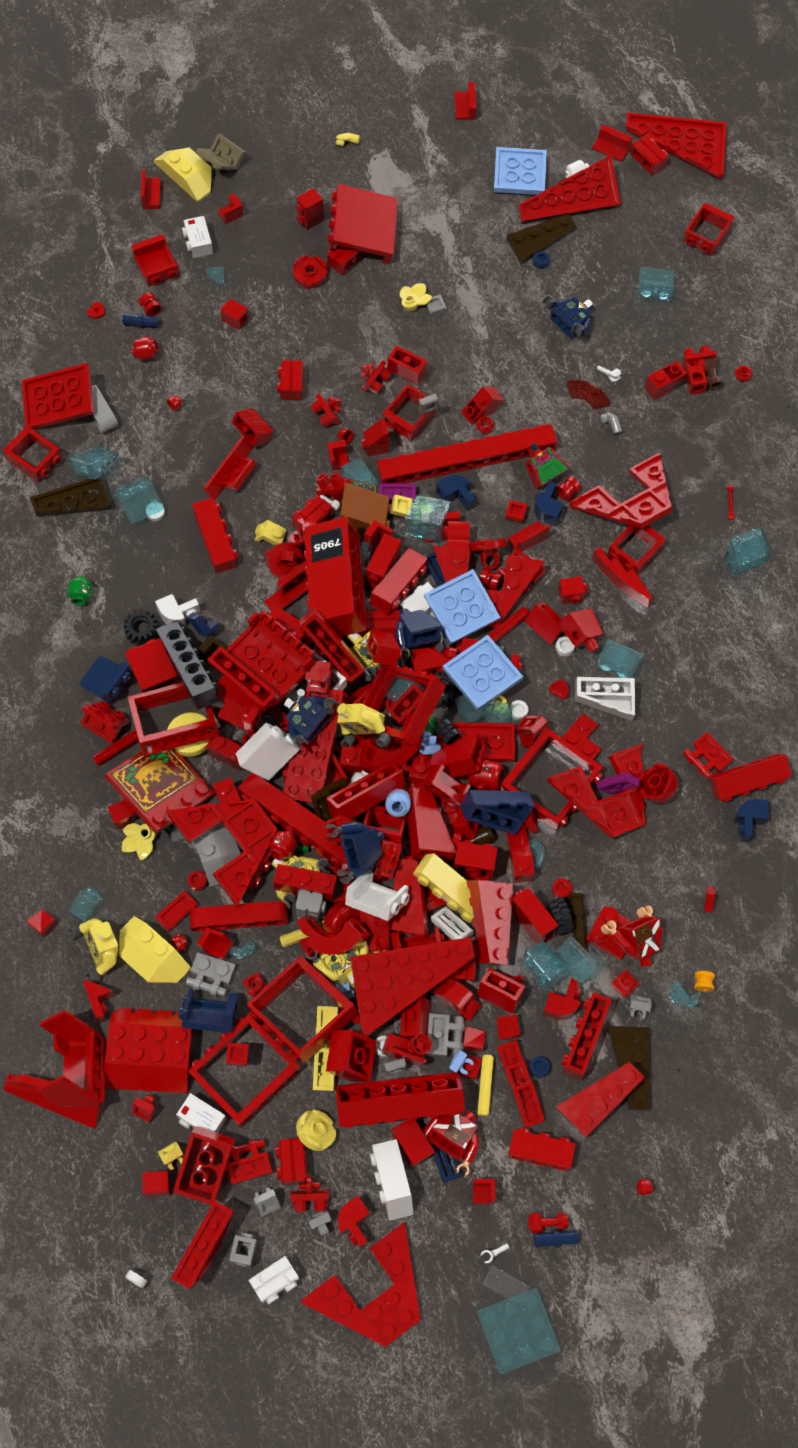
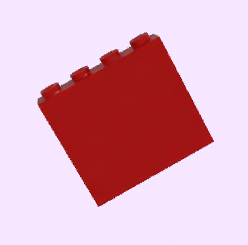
M338 184L336 190H333L331 194L333 204L330 208V214L332 218H330L328 226L331 232H329L327 242L330 243L329 250L332 251L334 245L381 255L382 263L389 264L394 255L397 198Z

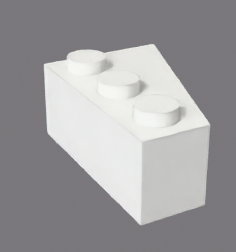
M397 1139L372 1145L373 1153L370 1154L372 1167L376 1166L377 1172H374L377 1185H381L382 1191H379L382 1204L385 1203L389 1221L414 1215L411 1192Z

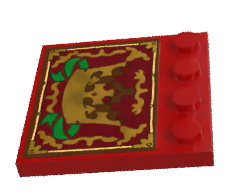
M174 749L144 757L141 751L105 775V779L155 834L173 823L166 814L167 809H183L189 806L198 807L213 797L215 793Z

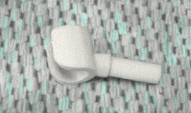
M601 366L597 367V370L608 375L611 382H616L621 378L619 376L621 374L619 369L611 372Z
M320 495L325 502L333 507V514L337 515L341 509L339 502Z
M506 1243L492 1251L484 1250L480 1256L489 1253L491 1255L490 1260L484 1262L489 1264L495 1256L509 1249V1246Z

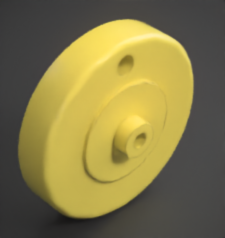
M184 713L174 718L167 730L207 720V718L199 713ZM210 739L177 747L174 750L182 756H197L207 750L206 745Z

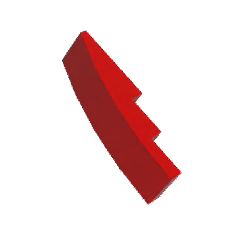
M601 547L594 550L592 559L601 571L629 597L649 608L653 597L635 571L632 569L626 572L617 558L610 561Z
M517 1040L496 1046L525 1128L545 1121Z

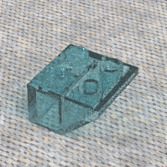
M763 527L757 530L752 529L741 537L735 536L730 540L724 560L734 576L767 562L770 552Z
M543 941L525 950L523 966L529 973L532 972L536 976V982L541 988H546L547 991H550L567 977L568 970Z

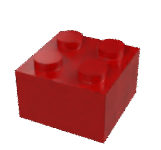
M468 840L458 841L453 870L466 879L492 881L497 848L490 844L477 845Z
M353 1030L332 1031L326 1072L349 1082H370L377 1041Z

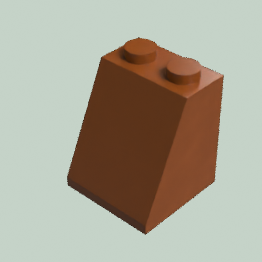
M345 483L341 517L347 516L359 535H364L374 520L389 528L390 520H387V516L391 515L392 504H389V497L350 483Z

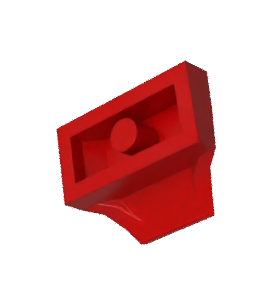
M526 715L515 727V731L521 739V747H531L536 735L548 727V722L543 716Z

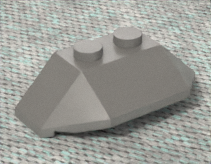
M222 822L193 841L211 888L220 885L214 878L213 873L241 854L235 839Z

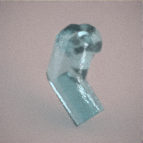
M533 839L529 842L531 852L534 855L533 866L535 869H540L546 856V851L540 841Z
M246 941L240 948L232 945L227 954L238 959H244L255 952V943L253 941Z

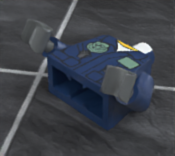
M550 295L545 296L542 303L547 304V309L552 308L550 319L571 340L576 336L580 337V335L588 333L591 325L590 310L594 307L590 300L581 303L575 297L555 300Z
M403 609L400 611L395 636L402 654L405 656V660L410 656V651L405 648L406 645L410 648L439 641L436 644L438 652H442L450 646L449 640L443 638L444 632L438 619L431 617L424 610L410 612L408 609Z
M302 696L298 702L290 697L285 701L284 707L290 711L286 716V719L289 721L287 728L294 745L299 750H302L301 745L303 743H311L333 716L331 712L335 711L332 709V706L336 703L339 704L338 701L332 697L310 696L308 698Z
M358 822L341 824L340 827L334 824H327L326 828L334 827V832L328 833V836L336 837L342 832L340 839L349 872L345 869H340L337 875H346L340 881L347 884L353 876L356 878L371 872L376 861L382 856L380 843L384 840L383 833Z

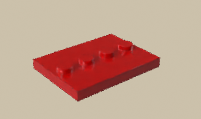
M88 363L22 380L25 427L28 426L35 430L95 414L91 372Z

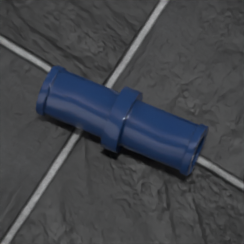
M123 313V325H137L139 328H142V326L158 328V316H144L142 313H139V315Z
M553 1230L552 1233H535L534 1244L536 1248L544 1246L558 1248L560 1245L578 1244L577 1230L565 1232Z

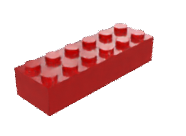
M458 1072L335 1086L339 1127L352 1128L361 1124L394 1123L397 1120L435 1118L439 1115H458L465 1112L463 1087Z

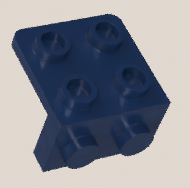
M99 656L80 681V686L111 704L113 699L118 696L124 684L129 681L132 675L130 666L125 662L118 666L105 657Z

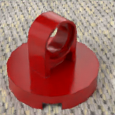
M498 538V540H477L470 542L469 545L471 551L479 550L481 564L484 568L494 569L499 564L498 548L507 546L506 538ZM490 555L494 558V563L491 566L486 563V558Z
M290 543L275 545L266 557L267 568L278 579L282 575L290 573L297 564L303 563L301 551Z

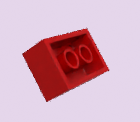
M195 1126L188 1141L173 1193L213 1205L214 1201L218 1198L236 1139Z

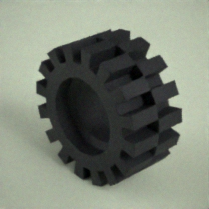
M139 609V613L134 610L133 615L129 613L128 618L125 617V623H123L126 638L132 644L135 642L137 646L140 643L144 645L146 644L145 642L156 639L158 623L152 612L150 614L146 610L144 613L143 609ZM144 622L148 625V629L145 632L138 633L134 630V626L137 623Z
M436 672L435 676L441 678L440 681L448 687L449 692L445 696L440 697L435 708L441 706V709H445V705L450 707L451 703L454 704L456 702L459 688L448 675H445V672H441V675Z
M558 897L546 901V910L558 924L556 935L573 931L570 911L564 899Z

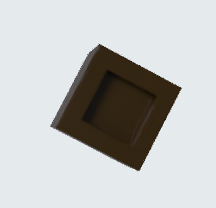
M210 635L198 648L199 656L208 662L207 659L220 646L224 650L227 647Z

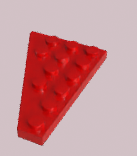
M627 112L626 131L640 138L647 135L650 139L656 141L659 148L717 178H723L727 122Z
M471 937L351 956L350 962L362 1035L368 1036L473 959L474 952Z

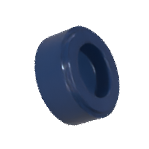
M542 251L536 252L532 259L533 266L537 269L548 267L550 262L549 255Z
M535 1057L530 1062L529 1071L535 1078H544L550 1071V1063L544 1057Z

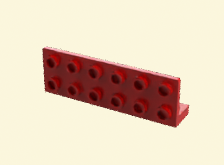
M299 627L297 632L287 629L286 635L291 632L302 641L300 647L306 643L307 633L302 627ZM235 685L220 710L218 718L252 734L267 708H262Z
M306 686L304 697H332L339 704L336 703L332 706V709L335 710L331 712L333 716L314 740L308 744L303 743L301 745L302 750H299L290 759L283 793L293 800L312 803L311 796L325 787V779L338 724L339 713L337 709L340 704H347L349 697L341 690L329 689L328 693L307 691Z

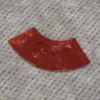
M569 380L566 382L571 399L584 400L590 404L593 410L610 407L609 398L599 387L596 388L588 384L589 382L582 380Z

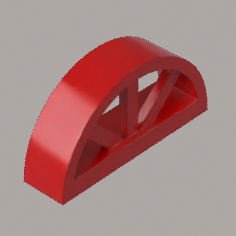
M214 1201L172 1275V1280L190 1290L197 1285L211 1264L227 1233L233 1217V1210Z

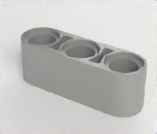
M94 385L92 386L95 414H92L91 417L100 432L105 433L117 427L118 422L100 390Z

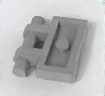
M197 952L191 968V973L197 975V978L188 977L186 985L193 987L197 991L201 989L210 992V995L224 997L227 989L220 987L221 983L230 984L236 965ZM204 977L214 980L213 985L203 982Z
M429 1013L428 1037L431 1040L432 1046L430 1051L426 1053L427 1056L447 1057V1049H452L454 1058L459 1049L464 1050L462 1043L463 1033L465 1032V1025H463L464 1017L457 1016L455 1023H449L450 1015ZM449 1031L455 1032L454 1042L448 1041Z

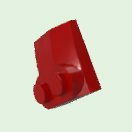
M604 906L587 936L586 942L621 960L625 954L624 950L612 938L613 935L611 933L606 935L601 931V926L607 925L608 921H614L616 923V931H619L618 927L632 921L619 914L615 908Z

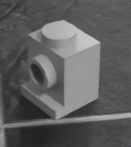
M241 1233V1236L235 1235L229 1259L230 1264L252 1268L257 1240L253 1239V1235ZM242 1247L248 1248L246 1254L240 1253Z

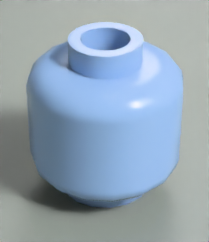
M402 789L391 791L385 802L387 812L394 817L405 816L411 808L409 793Z

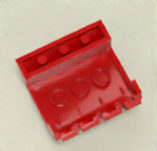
M263 610L260 614L255 612L248 619L249 627L226 650L220 646L207 661L265 709L280 703L305 678L306 671L309 672L315 661L312 658L315 652L306 644L300 647L302 641L291 632L286 635L288 630L278 621L273 622L274 618Z
M118 1008L117 1011L112 1012L105 1055V1089L188 1094L190 1076L188 1073L191 1037L194 1029L182 1028V1019H179V1011H177L176 1015L173 1014V1011L157 1010L156 1013H153L151 1009H136V1012H133L132 1008Z

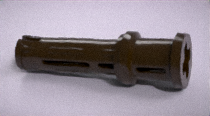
M572 893L567 895V899L570 900L569 914L573 922L574 954L583 955V953L587 954L584 923L587 911L584 910L583 900L585 899V894Z

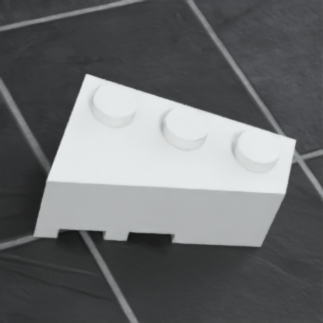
M577 677L575 681V701L632 721L635 716V678Z

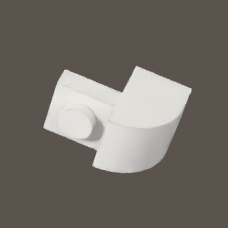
M173 594L155 601L157 610L166 624L177 620L180 627H185V619H187L188 615L192 612L200 613L196 598L179 606Z

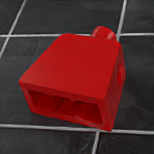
M592 608L571 612L558 622L575 647L586 645L590 653H594L600 648L596 640L602 636L603 632Z

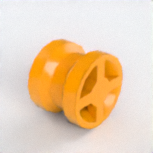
M709 971L695 972L696 983L694 984V990L699 992L714 991L713 980L715 979V974Z

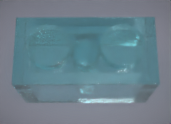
M608 639L599 656L597 665L605 671L616 673L621 678H633L643 654Z

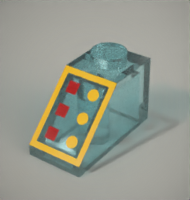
M361 457L341 467L342 478H349L350 484L379 493V483Z

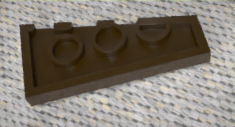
M568 213L508 234L507 241L520 265L526 262V259L533 258L536 252L544 248L547 249L556 240L559 241L574 232L576 225Z
M100 475L30 497L36 516L112 509Z
M608 1026L607 1029L611 1037L618 1069L630 1062L645 1077L626 1098L629 1110L650 1111L649 1027Z

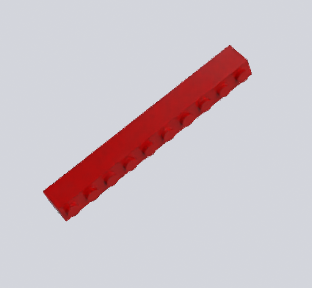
M542 424L530 429L523 428L516 432H505L497 436L490 435L478 440L471 439L464 443H453L445 447L438 446L426 451L419 450L412 454H401L393 458H383L377 461V472L380 483L405 484L532 457L527 447L535 442L541 451L547 447H551L556 451L557 439L552 424Z

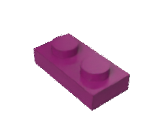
M379 483V494L388 496L389 503H392L394 495L411 498L412 503L415 504L416 484Z
M622 772L614 777H606V779L597 782V789L608 794L618 793L639 786V779L631 776L628 772Z

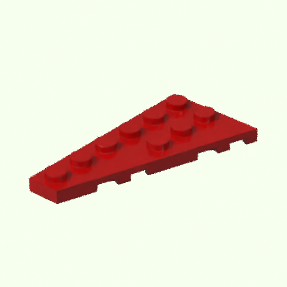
M611 154L588 168L562 180L553 187L551 186L542 193L520 203L518 210L521 223L558 217L568 213L575 214L620 206L621 202Z

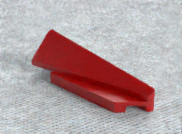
M18 1074L17 1076L7 1075L4 1085L5 1092L94 1129L96 1127L102 1108L101 1104L84 1107H59L36 1092V1088L50 1081L23 1074Z

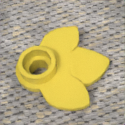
M419 283L413 285L412 288L404 286L401 289L400 298L405 310L413 311L417 309L418 305H425L431 301L432 296L425 294L426 285Z
M132 823L127 825L123 829L127 837L122 842V851L126 853L137 851L140 860L146 859L153 850L152 841L155 839L156 834L147 824L140 826ZM148 830V835L144 837L143 832Z

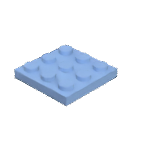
M496 147L494 192L538 195L545 191L547 150Z
M474 569L424 594V598L435 618L442 625V630L450 645L501 618Z
M488 635L442 667L444 672L477 711L523 680L522 674Z

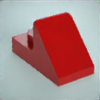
M88 980L83 981L98 1023L106 1021L104 1014L108 1012L104 1002L101 1001L114 997L113 991Z

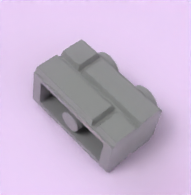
M306 890L299 891L295 906L297 919L299 920L301 917L309 915L317 923L324 919L327 907L326 901H323L322 894L316 892L311 894L310 891Z

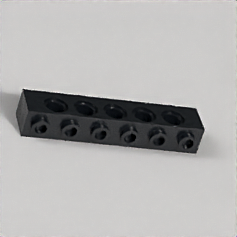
M176 620L157 628L158 637L161 639L170 661L196 709L200 710L218 702L217 693H219L217 684L211 682L213 681L209 670L205 671V663L200 659L197 649H193L194 645L191 638H186L188 635L184 626L180 627Z

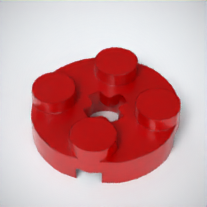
M304 255L298 258L293 265L294 280L309 290L319 286L327 278L325 261L318 256L308 257V255ZM313 269V273H307V270L311 271Z

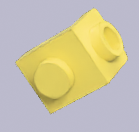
M266 520L257 526L255 541L259 542L263 539L273 545L283 542L286 529Z

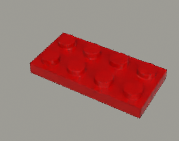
M452 722L453 727L461 732V736L455 742L475 732L480 734L486 744L483 755L484 760L494 762L515 761V724ZM438 735V745L443 749L447 745L443 742V737Z

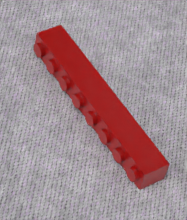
M251 773L238 787L241 801L254 798L274 825H280L284 828V831L292 832L304 846L313 848L318 856L327 858L334 867H340L349 872L343 848L337 847L334 843L324 839L326 828L324 820L254 773Z

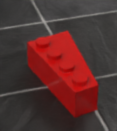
M629 1062L562 1102L556 1108L587 1138L631 1094L645 1077Z

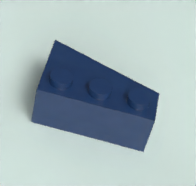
M469 790L460 804L466 820L516 835L535 806L529 791Z

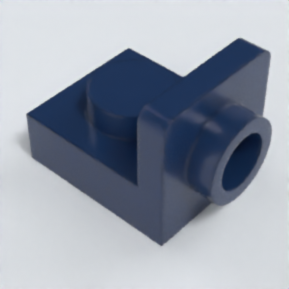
M192 612L187 616L198 635L204 637L213 635L220 626L218 622L212 620L207 622L201 614Z

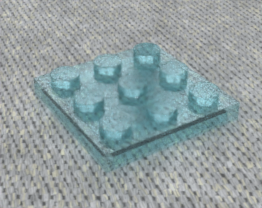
M537 1288L476 1311L499 1375L561 1351Z

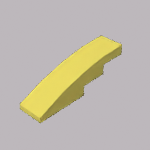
M317 1007L316 1034L338 1015V1007ZM330 1040L314 1055L313 1090L334 1091L335 1075L326 1072Z

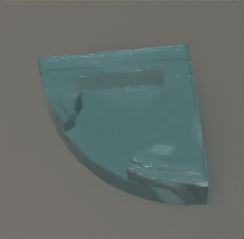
M224 267L206 268L209 278L216 281L217 284L225 285Z

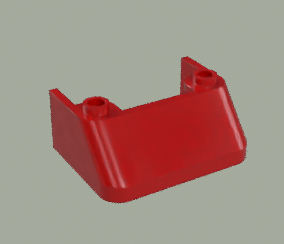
M66 1009L40 1022V1026L53 1035V1047L56 1052L64 1056L63 1075L36 1088V1092L59 1107L97 1106L103 1103L105 1097L106 1044L103 1036Z

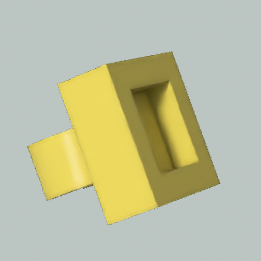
M394 495L391 514L409 518L411 515L412 499Z
M177 1142L158 1151L164 1165L167 1164L169 1169H174L172 1161L178 1159L182 1164L183 1158L181 1156L183 1153Z

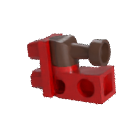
M709 345L702 346L699 353L696 354L692 348L684 350L682 367L687 373L689 395L705 393L707 383L711 390L719 389L723 385L721 377L717 376L716 373L718 364L716 351H711ZM707 373H708L709 378H710V379L708 380V382H707V379H706V376H705V374H707Z

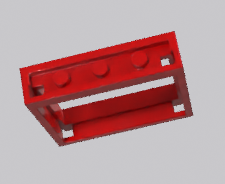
M381 664L361 704L378 711L394 678L427 686L405 731L384 726V733L390 735L391 741L416 747L446 685L440 681V677L432 673L427 675L421 670L415 672L406 666L401 668L398 665L394 667Z
M182 682L128 696L143 757L218 737L219 733L211 705L205 707L207 720L144 736L137 711L190 698Z
M546 728L503 780L499 791H519L513 785L548 742L591 771L587 777L590 786L593 783L597 784L603 776L601 774L603 766ZM533 800L535 805L533 811L537 818L555 831L567 823L569 820L567 816L570 812L575 813L577 810L568 801L560 813L555 816Z
M301 955L246 1004L250 1010L249 1015L256 1022L259 1020L262 1023L261 1027L269 1035L272 1033L275 1036L274 1040L282 1048L285 1046L288 1049V1054L295 1061L299 1059L303 1064L331 1039L332 1031L341 1030L358 1014L354 1004ZM304 974L342 1011L299 1049L261 1011L300 975Z
M248 1014L246 1017L242 1016L239 1018L231 1033H223L220 1041L215 1046L211 1045L204 1052L206 1055L200 1060L196 1059L189 1066L190 1070H188L191 1078L241 1128L300 1072V1066ZM250 1025L289 1066L237 1114L199 1072L227 1047L228 1043H231Z

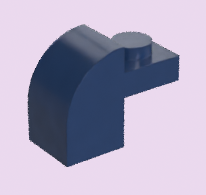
M451 475L436 483V493L445 505L458 498L467 511L474 508L475 496L470 491V481L460 475Z
M549 481L548 486L543 487L541 494L536 493L534 512L539 520L556 527L564 503L552 499L557 483Z
M752 799L744 802L739 807L733 823H739L738 835H741V842H750L753 836V824L765 825L768 820V800Z

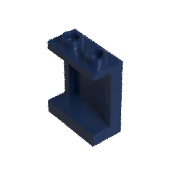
M189 988L188 995H184L183 1004L179 1010L182 1028L231 1033L237 1013L238 993L230 992L228 1002L195 999L193 997L194 989Z

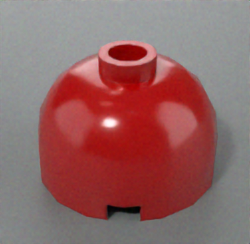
M662 763L653 764L652 766L654 767L649 770L645 769L641 774L638 788L641 791L640 794L645 799L653 803H665L672 799L677 792V776L668 766Z

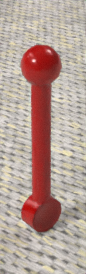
M732 485L727 486L729 493V514L727 518L729 520L735 518L732 503L734 487Z

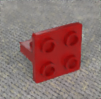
M104 701L85 705L81 709L85 712V715L80 724L110 743L115 742L122 726L130 722L124 713L113 710Z

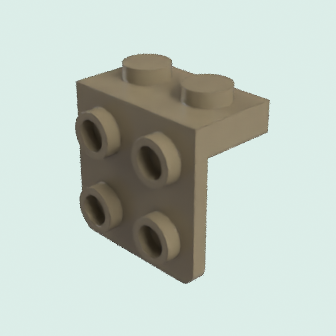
M217 134L211 149L197 148L196 150L202 160L211 162L212 167L220 171L221 169L227 171L238 170L246 153L222 134Z

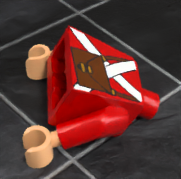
M651 906L639 908L637 915L640 918L618 927L619 931H616V923L614 921H608L607 925L601 926V931L604 934L608 935L611 933L613 935L612 938L629 957L638 958L640 966L643 967L650 966L652 964L651 954L660 951L663 934L660 918L651 915L653 913Z
M466 1112L463 1116L461 1114H445L432 1118L423 1129L424 1135L428 1138V1141L461 1162L463 1159V1164L457 1167V1174H459L461 1168H466L467 1172L464 1177H468L470 1173L469 1164L473 1163L479 1149V1136L476 1134L477 1125L474 1123L476 1120L474 1114Z

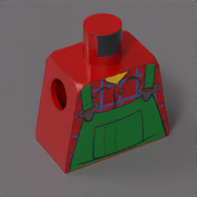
M536 442L527 447L532 458L525 462V466L535 489H538L569 469L551 447L541 451Z

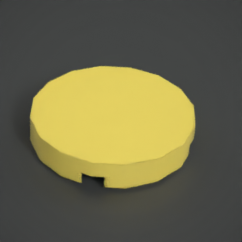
M319 1110L306 1111L297 1120L296 1125L297 1135L301 1142L314 1151L328 1149L335 1141L336 1129L332 1126L334 1123L331 1118Z

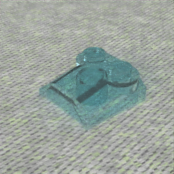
M96 445L69 457L68 461L75 473L90 479H97L103 474V469L113 463L119 454Z

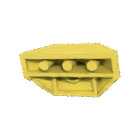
M183 148L166 151L154 160V163L197 202L211 194L212 167L192 149Z
M134 916L120 930L119 957L148 983L178 984L191 970L189 964L166 940L147 923Z

